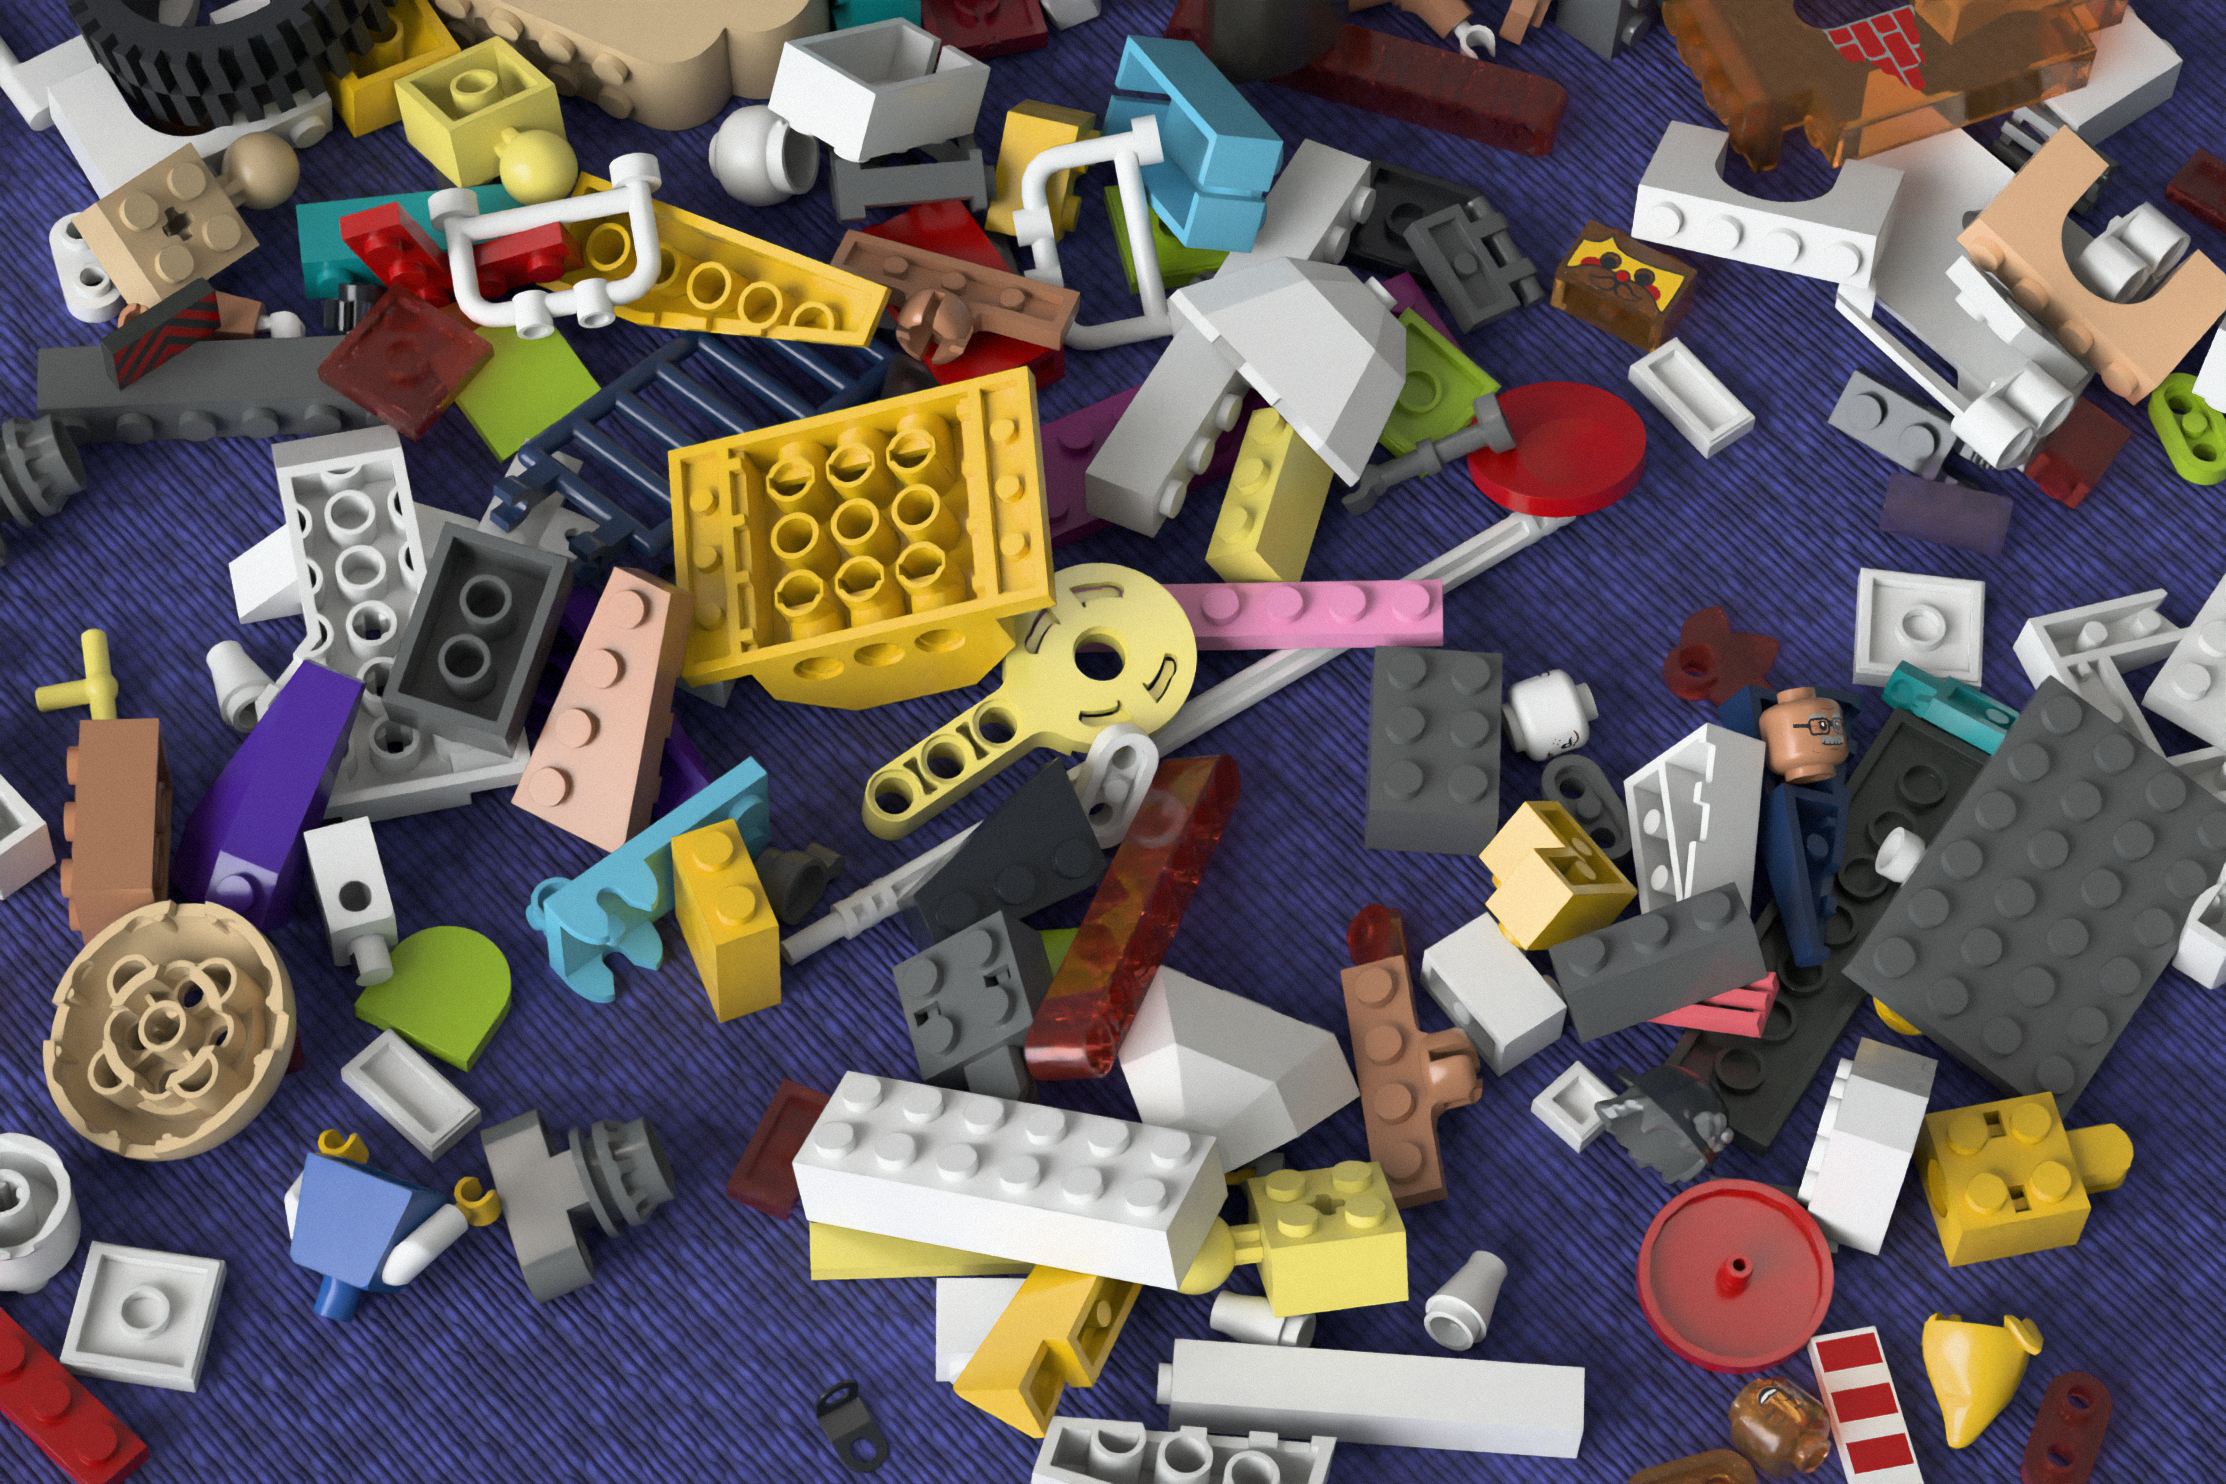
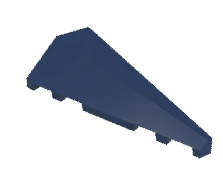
M1747 684L1718 707L1723 727L1762 741L1759 718L1766 709L1778 704L1777 694L1780 691ZM1816 684L1810 686L1815 688L1816 697L1832 699L1842 709L1849 754L1846 760L1836 767L1837 775L1835 777L1800 785L1786 784L1784 776L1774 774L1767 768L1764 757L1757 839L1795 964L1798 967L1822 964L1830 958L1831 949L1824 946L1827 921L1836 913L1837 898L1831 896L1833 874L1842 867L1851 789L1845 787L1848 763L1856 756L1858 742L1851 738L1853 721L1862 711L1863 706L1861 695Z

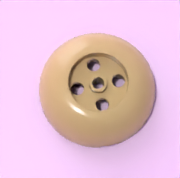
M172 900L141 907L114 921L98 933L78 954L64 974L52 1000V1003L57 1005L58 1008L52 1026L51 1039L43 1040V1062L47 1084L60 1113L79 1134L97 1146L120 1156L144 1161H172L204 1153L233 1138L247 1127L268 1104L285 1075L295 1043L297 1021L295 994L290 976L283 960L267 937L248 920L224 906L208 901L205 904H176ZM202 989L204 992L202 1000L193 1007H185V994ZM228 1031L223 1043L217 1046L216 1042L219 1036Z

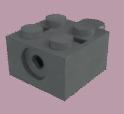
M1000 910L892 967L921 1075L925 1083L935 1087L1040 1105L1039 1091L1032 1068L1074 1047L1040 933Z

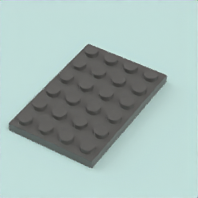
M2049 675L2041 682L1846 963L1841 973L2009 1098L2051 1091L2061 1121H2063L2178 949L2181 932L2195 901L2203 892L2216 885L2226 862V804L2052 675Z

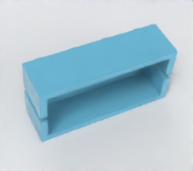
M1128 35L1115 80L1117 88L1168 94L1172 99L1171 101L1111 95L1102 128V137L1133 131L1132 118L1155 114L1164 162L1140 167L1147 203L1185 247L1251 253L1257 232L1263 228L1267 217V204L1262 193L1263 191L1269 192L1273 176L1277 175L1281 169L1283 162L1282 145L1284 141L1194 42Z

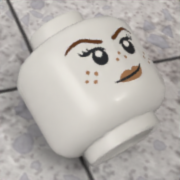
M1560 669L1513 684L1507 692V703L1501 705V721L1515 753L1524 751L1531 760L1536 762L1584 746L1589 739L1588 722L1598 718L1597 708L1588 685L1582 683L1575 686L1572 678Z

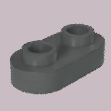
M1568 754L1552 760L1543 771L1539 790L1540 801H1558L1593 841L1602 840L1607 842L1611 848L1600 849L1620 869L1630 860L1633 848L1628 812L1601 768L1587 757ZM1567 790L1575 791L1581 797L1569 799L1563 796L1562 792Z

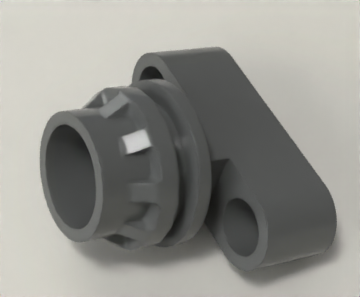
M54 413L37 420L12 417L3 421L2 430L0 429V567L10 563V556L1 523L15 517L24 528H31L38 525L40 514L43 517H50L59 513L70 495L87 488V476L77 447L63 422Z
M539 1108L481 1130L482 1144L517 1258L528 1288L538 1304L545 1303L597 1282V1272L584 1233L585 1230L601 1224L611 1239L618 1238L624 1235L623 1219H626L633 1228L647 1223L658 1205L677 1198L676 1182L668 1158L653 1125L646 1116H641L627 1123L604 1118L591 1125L592 1137L588 1135L582 1126L572 1128L568 1132L571 1149L559 1153L551 1128Z

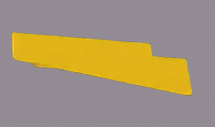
M1036 1264L953 1384L954 1391L964 1400L1033 1438H1045L1065 1383L1067 1382L1070 1388L1094 1387L1143 1284Z

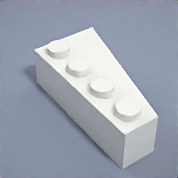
M1052 1416L1032 1473L1031 1484H1327L1337 1437L1312 1435L1311 1443L1281 1441L1278 1440V1433L1250 1431L1248 1438L1207 1435V1427L1181 1425L1178 1432L1145 1430L1143 1423Z

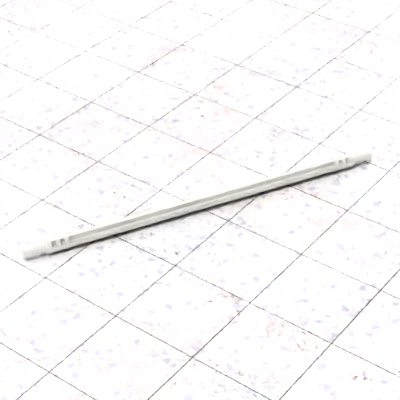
M1515 511L1508 518L1400 580L1442 579L1443 594L1526 546H1531L1538 542L1540 538L1557 531L1559 527L1569 524L1576 519V516L1560 518L1539 517ZM1350 648L1278 649L1184 704L1174 722L1163 733L1152 740L1157 747L1159 759ZM1125 752L1116 753L1112 756V758H1119L1123 756ZM1085 761L1067 771L1073 788L1076 785ZM984 820L885 877H880L871 882L864 889H859L850 894V897L845 900H840L831 905V914L779 943L780 951L785 960L793 966L844 936L850 940L861 934L863 930L880 923L882 919L899 912L900 910L896 902Z

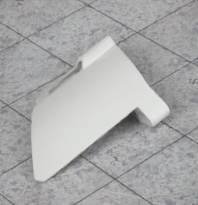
M1883 71L1870 74L1866 81L1853 160L1904 170L1905 175L1896 224L1868 290L1839 283L1835 308L1955 416L1951 423V431L1997 470L2016 467L2024 474L2039 455L2046 440L2068 416L2097 371L2080 355L2070 352L2089 372L2070 390L2018 349L2009 346L1988 326L1986 323L1988 321L1987 318L1982 324L1979 323L1955 300L1960 294L1961 289L1945 272L1962 255L1971 261L1967 249L1956 240L1964 231L1962 226L1963 215L1967 211L1983 210L2015 173L1910 86H1904L1895 75H1887ZM2147 201L2124 218L2118 215L2109 221L2106 231L2096 239L2066 216L2061 237L2065 260L2075 278L2094 295L2119 304H2134L2144 301L2179 262L2191 241L2190 236ZM1985 272V273H1987L1989 276H1991L1994 280H1996L1998 283H2000L2002 286H2004L2007 290H2009V289H2008L1998 278H1996L1991 272ZM1874 301L1957 370V390L1871 318ZM2045 324V326H2046V327L2056 336V338H2057V334H2056L2047 324Z

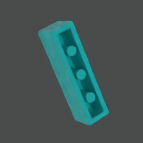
M503 184L465 187L477 194L480 215L526 206L512 198ZM441 190L296 205L301 262L307 300L328 297L338 298V283L341 282L384 284L342 240L340 217L397 201L445 253H448L445 232L438 231L432 227L428 207L430 196ZM504 236L472 242V245L480 244ZM385 285V291L393 293V292Z

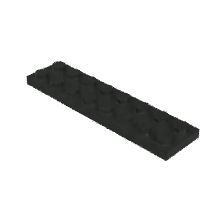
M1898 707L1894 709L1845 785V787L1851 789L1843 860L1842 867L1833 874L1831 896L1837 898L1836 913L1827 921L1824 946L1831 949L1830 958L1818 965L1808 967L1796 966L1774 895L1754 925L1766 971L1776 972L1780 986L1761 1038L1687 1028L1664 1063L1689 1068L1706 1081L1713 1079L1720 1088L1719 1095L1729 1109V1128L1733 1131L1732 1142L1762 1159H1765L1869 994L1841 973V971L1902 884L1894 882L1876 872V858L1883 842L1894 829L1902 827L1918 835L1929 845L1990 757V755ZM1721 1005V1008L1746 1012L1754 1011L1753 1009Z

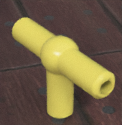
M88 629L81 635L86 679L38 687L35 691L37 707L41 712L90 704L92 720L117 719L115 699L118 695V683L111 673L107 635L101 629Z

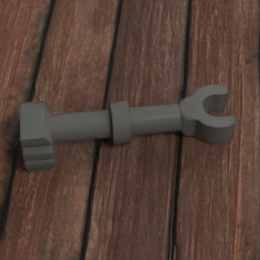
M1490 392L1474 399L1472 406L1479 423L1434 442L1431 437L1416 442L1417 449L1380 465H1366L1360 479L1355 483L1361 484L1360 488L1356 492L1342 498L1350 515H1360L1367 512L1374 506L1378 497L1386 492L1388 487L1424 472H1427L1429 476L1444 471L1443 464L1485 446H1489L1497 454L1517 447L1507 416L1497 396ZM1334 471L1333 475L1341 489L1350 487Z

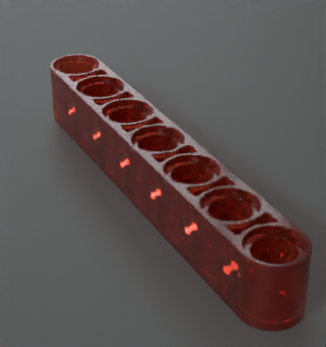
M1178 0L1163 35L1165 39L1194 42L1217 69L1531 157L1544 156L1550 153L1569 104V97L1564 88L1547 78L1266 0Z
M1224 753L1170 758L1164 760L1160 765L1029 1028L1026 1037L1025 1054L1027 1065L1035 1079L1041 1082L1102 1078L1110 1071L1238 804L1241 780L1237 764L1232 756Z

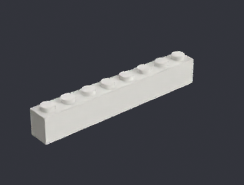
M1305 138L1265 199L1267 217L1263 228L1257 232L1252 252L1231 251L1214 278L1284 256L1327 264H1338L1348 247L1350 232L1357 222L1362 224L1366 222L1375 203L1376 190L1370 188L1371 162ZM1188 318L1085 472L1087 513L1154 538L1167 517L1174 518L1179 513L1185 500L1187 485L1195 473L1202 475L1206 471L1214 453L1216 440L1223 430L1229 432L1233 429L1241 412L1243 398L1250 387L1255 389Z

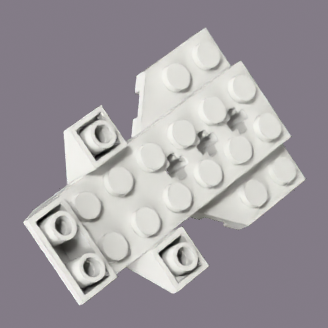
M395 423L271 444L286 524L229 563L239 622L241 625L303 614L307 636L293 653L294 660L274 685L269 683L255 701L258 722L306 659H311L367 682L323 820L342 816V820L345 822L368 816L370 822L463 806L472 804L471 793L519 784L531 757L525 727H523L513 758H509L389 720L381 702L382 697L377 696V687L387 684L445 521L477 530L479 521L413 501L403 450ZM380 630L381 638L366 640V631ZM402 742L403 752L396 754L388 753V743Z

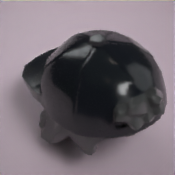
M1666 1063L1637 1076L1619 1065L1613 1076L1624 1093L1609 1100L1597 1101L1594 1106L1597 1115L1605 1124V1130L1616 1135V1141L1629 1149V1158L1636 1162L1637 1167L1641 1169L1652 1167L1657 1172H1661L1662 1180L1667 1184H1673L1680 1180L1684 1183L1696 1178L1704 1166L1711 1168L1722 1154L1724 1148L1733 1139V1131L1729 1128V1109L1718 1093L1720 1091L1719 1086L1713 1079L1706 1081L1686 1067Z

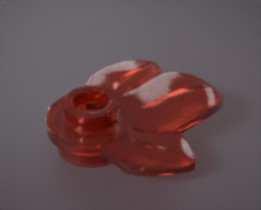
M1720 606L1700 610L1686 619L1681 628L1680 645L1672 649L1666 656L1662 670L1664 682L1669 690L1680 698L1690 701L1709 699L1718 706L1722 705L1747 684L1774 690L1762 678L1773 665L1779 641L1763 635L1730 632L1728 619ZM1690 670L1696 671L1703 677H1694L1685 672Z

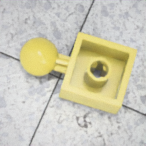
M499 35L393 81L407 141L458 188L484 186L500 175L502 183L510 196L526 206L564 199L573 189L578 176V163L572 147L567 142L556 86Z
M1344 1161L1331 1168L1300 1172L1283 1169L1274 1171L1268 1176L1247 1178L1249 1224L1228 1226L1220 1216H1217L1177 1291L1189 1295L1210 1292L1226 1281L1234 1266L1256 1263L1274 1318L1408 1301L1406 1230L1379 1161L1368 1163Z

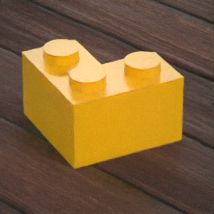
M1031 99L1022 101L1008 111L995 173L997 201H992L989 204L985 230L1017 237L1012 211L1024 209L1022 178L1028 164L1040 152L1052 147L1102 137V131L1093 130L1096 114ZM1096 163L1059 170L1053 173L1046 182V197L1056 244L1064 238L1065 231L1074 232L1078 222L1081 197L1073 195L1075 180L1083 173H1086L1088 166L1094 167Z
M1525 801L1478 856L1493 873L1492 882L1497 888L1485 905L1500 921L1498 927L1503 936L1513 945L1525 949V951L1545 950L1554 945L1610 926L1638 893L1636 888L1558 801Z

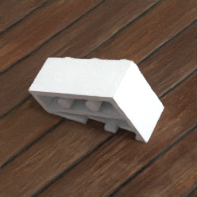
M1707 722L1623 781L1641 914L1735 881L1750 916L1766 742Z

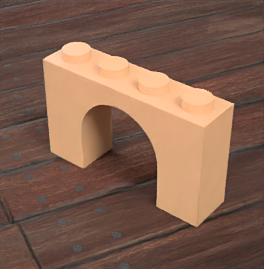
M2064 124L2031 156L1956 240L1967 249L1970 258L1977 266L1990 271L2012 292L2014 299L2022 308L2035 313L2057 334L2058 340L2068 351L2080 355L2101 375L2104 384L2116 395L2124 397L2134 406L2163 382L2226 310V274L2197 249L2171 271L2146 301L2134 304L2114 303L2094 295L2082 286L2072 274L2065 260L2062 249V228L2069 210L2109 165Z

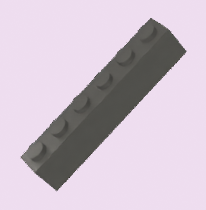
M413 332L198 341L121 391L107 378L101 346L38 348V418L51 413L56 414L67 428L76 447L86 443L123 441L129 444H141L149 440L187 439L191 441H205L213 437L249 436L252 438H268L273 435L304 433L323 436L336 432H347L395 423L397 430L417 429V364Z

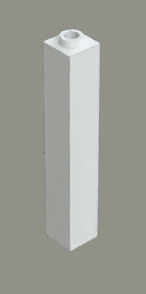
M1175 1339L1173 1362L1159 1363L1156 1404L1170 1405L1168 1430H1180V1426L1183 1425L1207 1427V1432L1249 1435L1250 1431L1278 1433L1279 1438L1311 1440L1313 1435L1337 1437L1336 1442L1576 1459L1584 1429L1585 1368Z

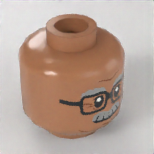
M1800 687L1778 693V704L1766 709L1759 718L1761 739L1763 742H1766L1765 762L1767 768L1774 774L1784 776L1785 783L1790 785L1814 783L1835 777L1837 775L1836 767L1842 764L1849 754L1840 705L1832 699L1816 697L1814 687Z

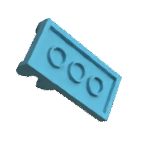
M750 756L543 900L550 967L573 991L597 1003L614 1001L613 973L603 963L604 958L612 952L624 954L636 966L655 971L660 968L663 961L662 942L652 923L675 908L671 838L734 818L751 860L755 859L763 851L767 842L770 841L767 772Z

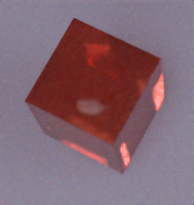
M2082 396L2073 406L2065 420L2053 431L2024 474L2037 482L2047 495L2061 500L2074 510L2099 481L2132 432Z

